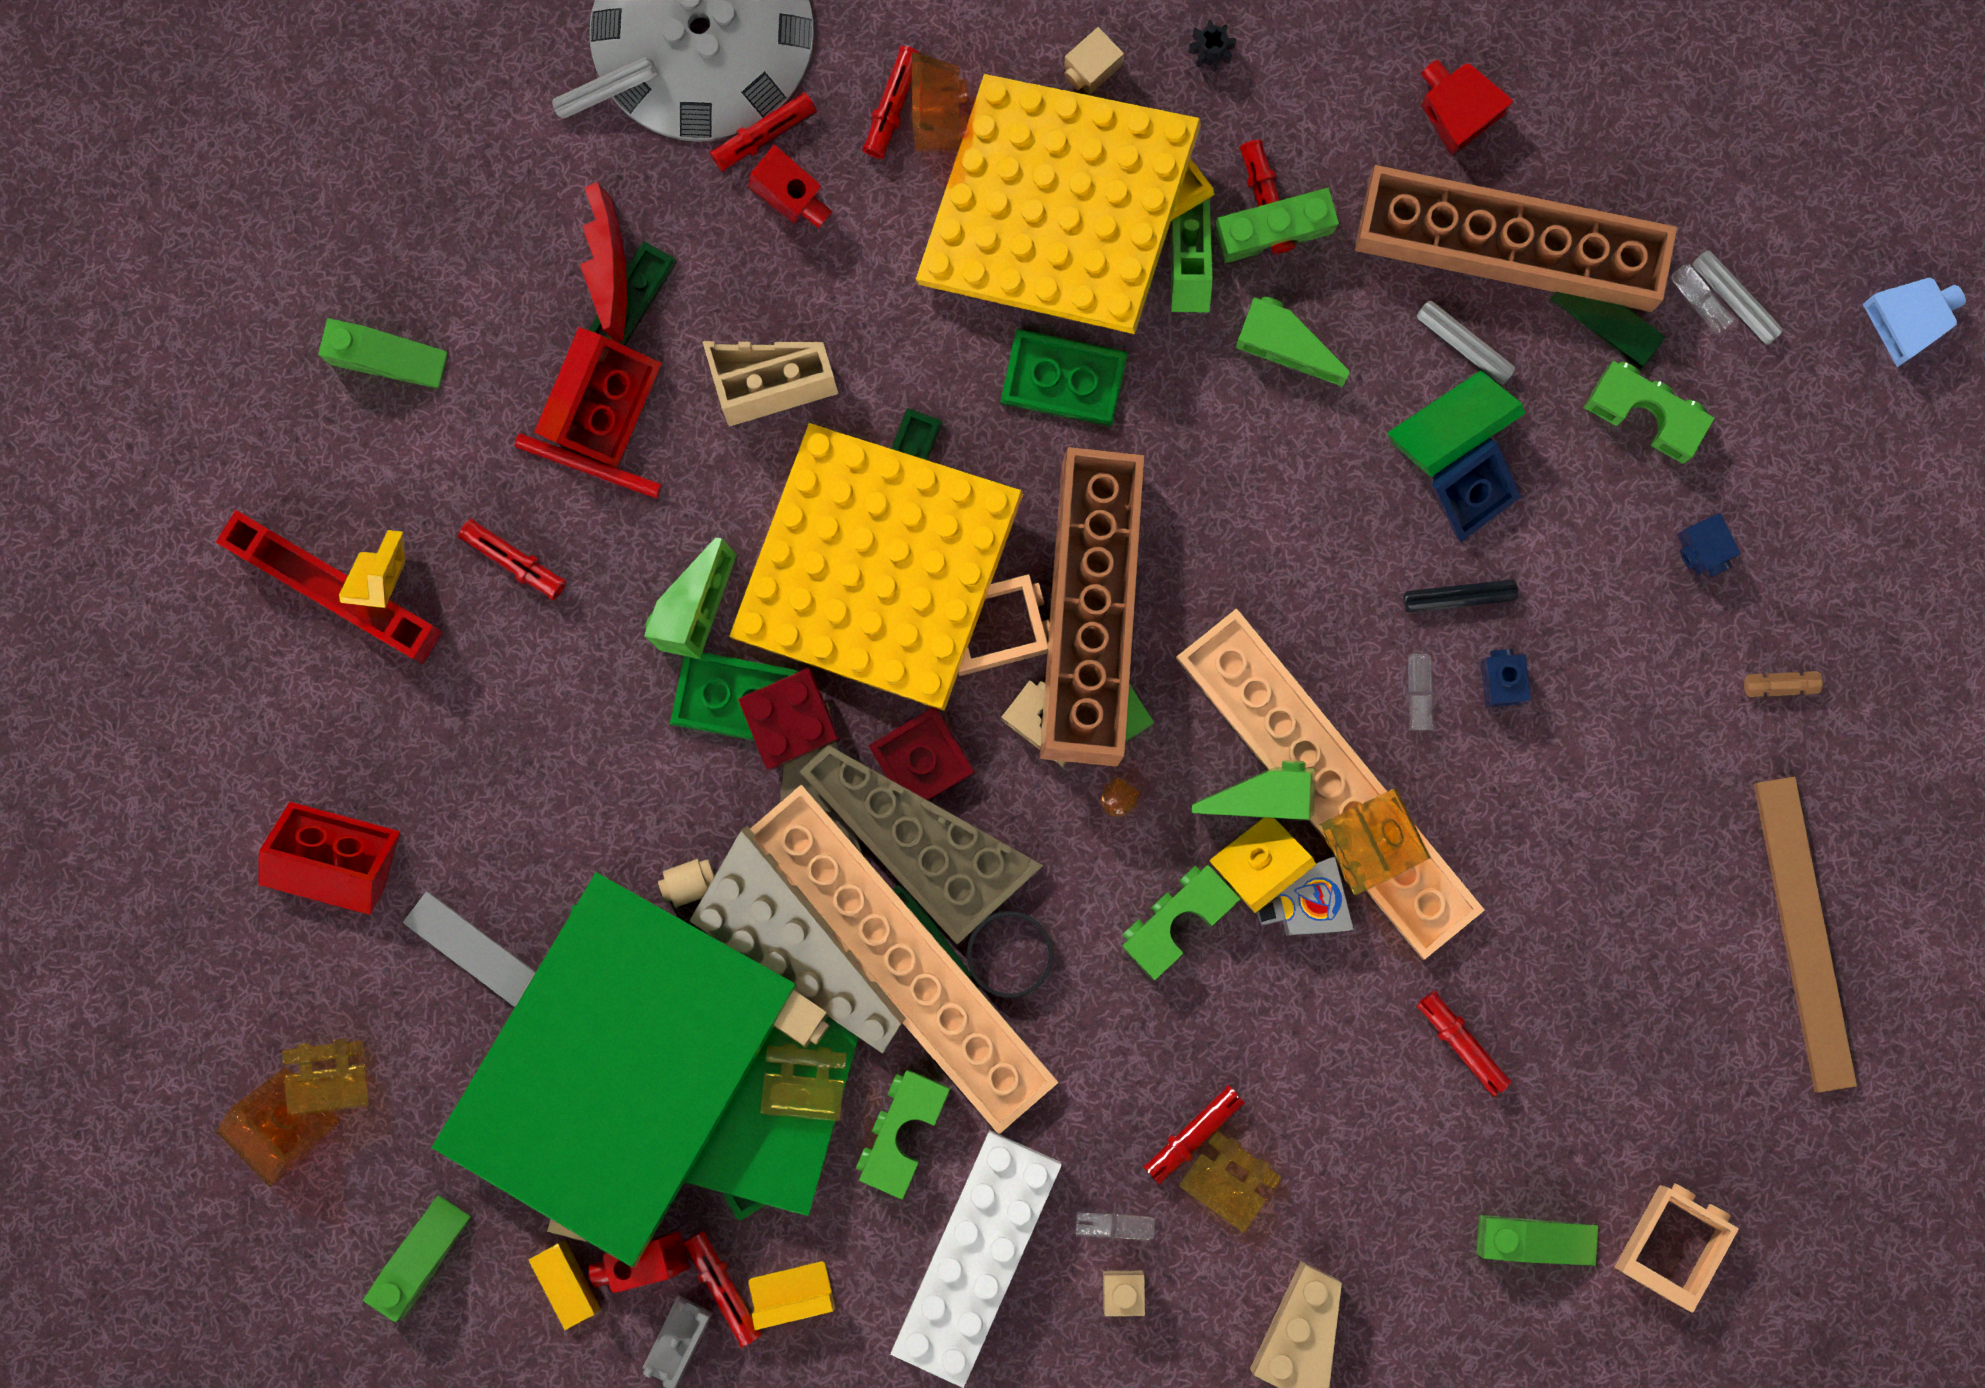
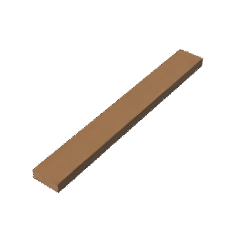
M1789 777L1755 783L1754 789L1814 1092L1820 1093L1856 1087L1857 1083L1796 778Z

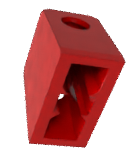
M1437 59L1429 64L1420 74L1432 88L1426 94L1421 106L1451 156H1454L1507 114L1514 102L1506 93L1469 63L1463 64L1450 74Z
M775 144L750 173L748 188L794 224L804 216L820 229L833 213L829 207L817 198L821 185ZM792 190L798 191L802 197L798 199L792 198L788 192Z
M680 1230L653 1237L635 1268L630 1267L607 1252L604 1253L603 1261L590 1264L589 1277L592 1285L595 1288L610 1285L611 1291L617 1293L668 1280L690 1269L685 1248L682 1244L683 1240Z

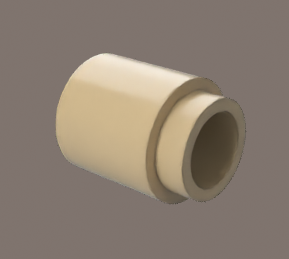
M695 859L663 871L664 879L658 881L665 903L672 901L675 908L702 899L715 874L709 859L701 862L699 859Z

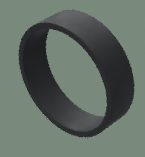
M1006 911L991 915L976 927L968 943L967 961L972 976L983 989L996 996L1014 998L1029 994L1044 982L1052 966L1053 948L1049 935L1038 921L1020 912ZM1014 916L1028 920L1041 931L1047 943L1048 963L1044 974L1035 985L1022 992L1001 993L991 989L980 980L973 967L972 946L977 934L986 924L1000 917Z

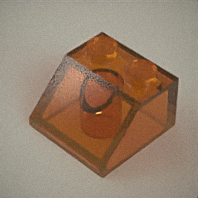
M912 53V128L915 151H959L960 139L967 138V116H960V102H967V79H959V66L920 53Z
M284 1067L231 1107L215 1132L271 1187L294 1169L336 1127L339 1121Z

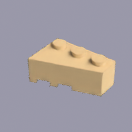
M702 341L721 408L729 427L838 394L823 342H775V345H752L751 342H738V345L715 344L714 341Z
M1300 1261L1250 1367L1254 1376L1278 1388L1330 1387L1342 1285L1338 1279Z

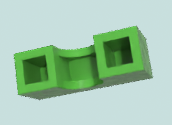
M1328 187L1218 217L1214 229L1224 263L1261 254L1264 249L1278 243L1296 240L1298 244L1332 235L1339 222Z
M1612 361L1603 372L1583 408L1615 426H1618L1625 419L1632 408L1639 407L1649 410L1656 417L1658 423L1657 434L1650 446L1682 464L1686 463L1693 457L1714 417L1707 414V409L1700 403L1693 400L1684 401L1673 394L1674 391L1668 385L1659 381L1651 382L1639 375L1640 371L1631 364Z
M1195 865L1179 880L1184 887L1174 897L1167 892L1151 907L1156 913L1145 924L1138 919L1122 934L1127 941L1121 947L1152 980H1156L1183 954L1170 935V927L1176 916L1185 912L1194 913L1211 927L1240 900L1209 865L1205 866L1202 870Z
M909 1069L906 1070L904 1076L896 1074L887 1095L894 1098L888 1113L880 1111L872 1129V1133L878 1135L873 1149L865 1147L856 1169L862 1171L859 1181L903 1200L919 1160L906 1155L900 1149L897 1142L898 1130L903 1123L915 1119L934 1126L950 1091V1087Z

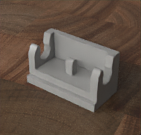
M678 1295L644 1363L643 1369L645 1370L643 1374L648 1378L653 1376L662 1380V1384L666 1388H676L713 1312Z

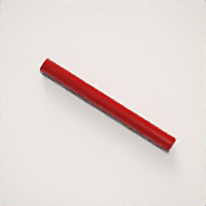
M519 433L515 440V448L657 499L662 489V484L530 436Z

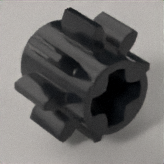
M1208 20L1207 27L1203 31L1194 28L1192 37L1197 42L1189 44L1188 52L1198 55L1196 65L1198 68L1205 63L1211 65L1214 72L1217 69L1218 63L1222 60L1230 64L1232 54L1228 50L1235 48L1236 38L1227 37V24L1219 27L1213 25L1211 20ZM1214 41L1219 44L1218 47L1206 48V44L1211 45Z

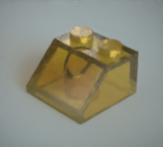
M1396 788L1319 824L1325 835L1326 842L1332 849L1343 871V876L1350 885L1354 895L1379 885L1431 858Z

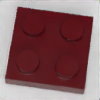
M809 668L738 699L768 771L840 740L812 670Z
M934 707L868 745L888 779L927 801L975 774L939 712Z

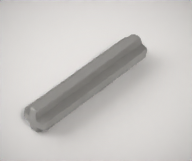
M649 57L638 59L554 98L552 101L553 108L558 117L567 118L656 77L657 69L655 64Z
M1707 250L1695 259L1693 267L1765 344L1771 343L1782 333V327L1711 251Z
M1433 301L1426 302L1418 312L1417 318L1499 384L1506 383L1514 373L1515 367Z

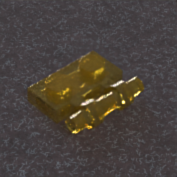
M346 1038L335 1039L334 1044L310 1046V1043L298 1044V1048L282 1050L283 1065L300 1064V1073L284 1075L288 1116L369 1106L365 1065L349 1067L348 1057L364 1055L362 1040L346 1042ZM336 1059L337 1068L313 1071L312 1062Z
M785 1043L783 1047L768 1046L766 1062L782 1063L781 1075L765 1073L761 1114L840 1122L844 1081L829 1079L830 1068H846L847 1053L831 1052L832 1049L828 1047H819V1051L796 1049V1044ZM795 1064L817 1066L816 1078L793 1076Z
M1216 1130L1208 1144L1220 1152L1215 1161L1213 1162L1200 1153L1178 1185L1244 1233L1267 1201L1254 1191L1261 1181L1273 1190L1280 1181L1281 1176L1270 1169L1271 1164L1261 1157L1256 1159L1240 1147L1242 1143L1234 1137L1228 1139ZM1231 1160L1249 1172L1243 1183L1225 1170Z

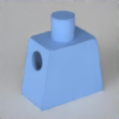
M1926 278L1878 292L1864 302L1863 306L1898 367L1956 326L1957 320L1952 311L1965 305L1966 299L1959 286L1952 285L1940 291L1933 278Z

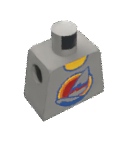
M1335 857L1317 863L1316 866L1276 896L1277 898H1274L1257 911L1261 926L1283 920L1286 936L1354 930Z

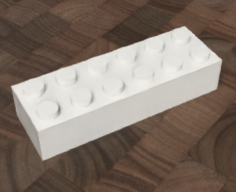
M989 1130L890 1355L964 1388L1062 1165L1061 1162Z

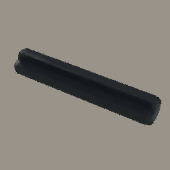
M1511 579L1412 590L1404 593L1403 603L1405 611L1411 613L1510 602L1518 598V586L1516 581Z

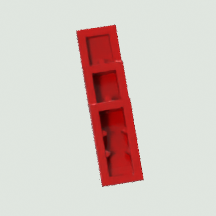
M597 181L584 187L596 220L582 226L593 259L580 264L602 328L618 343L624 339L627 310L626 261L621 229L612 198Z

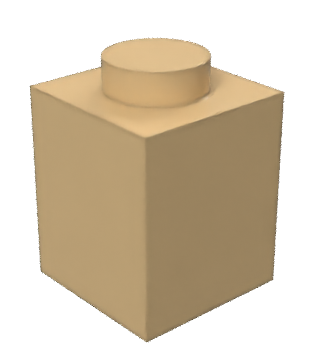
M1097 27L1065 56L1064 69L1066 72H1064V75L1075 89L1080 90L1083 88L1090 95L1123 66L1124 53Z
M793 990L775 1021L774 1027L806 1048L810 1042L817 1045L826 1033L829 1024L824 1021L828 1014Z
M1142 1270L1103 1271V1311L1105 1316H1145V1288Z

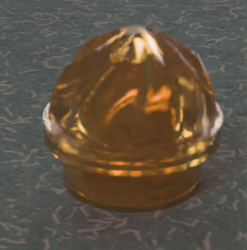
M1115 777L1111 784H1105L1101 802L1108 815L1124 817L1130 811L1137 808L1138 804L1136 801L1141 794L1134 787L1118 777Z

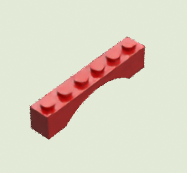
M237 510L234 511L215 542L422 665L443 633L435 626L390 600L385 608L341 603L339 594L348 577L346 574Z

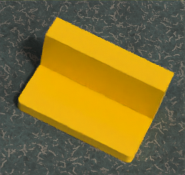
M388 530L377 553L360 552L339 594L341 603L386 607L405 564L403 532Z
M566 1240L529 1259L564 1330L594 1316L602 1310Z
M823 1261L754 1277L748 1281L754 1306V1312L751 1315L755 1330L833 1312L835 1309L827 1268Z

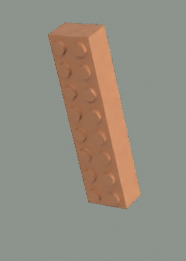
M1375 165L1368 181L1354 251L1653 312L1664 299L1677 227Z
M1067 447L1061 466L1040 759L1118 766L1124 757L1144 455Z

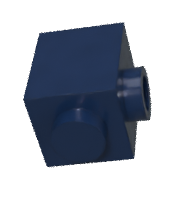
M1721 512L1685 528L1677 534L1683 546L1680 549L1682 560L1688 569L1694 568L1697 576L1706 571H1709L1711 577L1732 568L1730 560L1741 554Z
M1514 649L1491 651V657L1481 661L1485 708L1523 705L1531 701L1526 654L1514 655Z

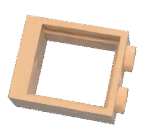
M1029 574L991 584L985 599L1022 590L1036 642L972 659L967 648L958 672L959 676L1048 653L1050 623L1049 620L1041 621L1038 606L1044 605L1039 583H1031Z
M1674 1183L1672 1189L1659 1185L1614 1268L1693 1313L1739 1228L1728 1222L1731 1215L1712 1204H1709L1707 1209L1694 1203L1693 1200L1696 1195L1680 1185ZM1668 1202L1715 1228L1683 1288L1636 1261Z

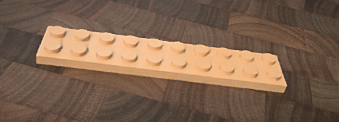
M1237 608L1176 657L1178 662L1267 770L1274 767H1282V761L1288 760L1306 762L1305 768L1315 769L1314 815L1308 821L1422 960L1430 956L1485 911Z
M802 784L750 828L756 835L753 839L766 855L770 853L779 863L777 866L779 871L791 885H797L835 931L833 936L846 952L850 950L858 959L856 963L870 981L877 982L905 1016L906 1019L903 1024L998 1134L1003 1132L1058 1084L1057 1079Z

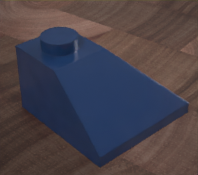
M1491 438L1436 473L1432 484L1449 524L1460 542L1521 498L1500 447Z

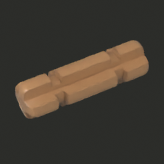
M1818 671L1803 672V676H1800L1799 672L1767 673L1766 677H1763V674H1748L1744 680L1745 694L1748 697H1763V693H1767V696L1800 695V691H1803L1804 695L1819 694L1823 686L1821 673Z

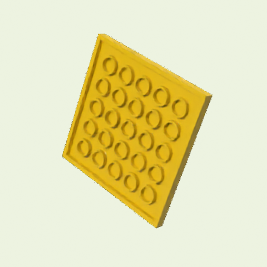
M984 74L916 281L921 286L1135 334L1201 127L1200 119Z
M809 423L729 637L945 711L1022 500L1023 492L1016 488Z

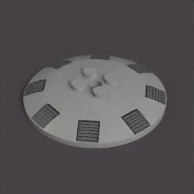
M595 0L591 12L590 47L599 77L643 57L651 58L657 69L656 77L611 98L619 108L640 125L658 134L679 140L701 142L731 138L737 135L736 130L741 127L747 129L771 112L785 105L803 80L813 49L814 22L809 0ZM697 18H705L710 22L709 29L703 34H695L690 31V24Z

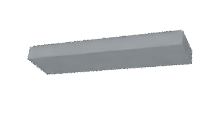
M425 892L403 921V924L514 1007L536 973L430 892Z

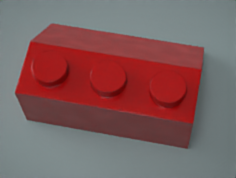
M578 327L534 433L617 468L662 363L600 334Z
M289 802L259 850L258 885L371 915L384 892L400 831Z

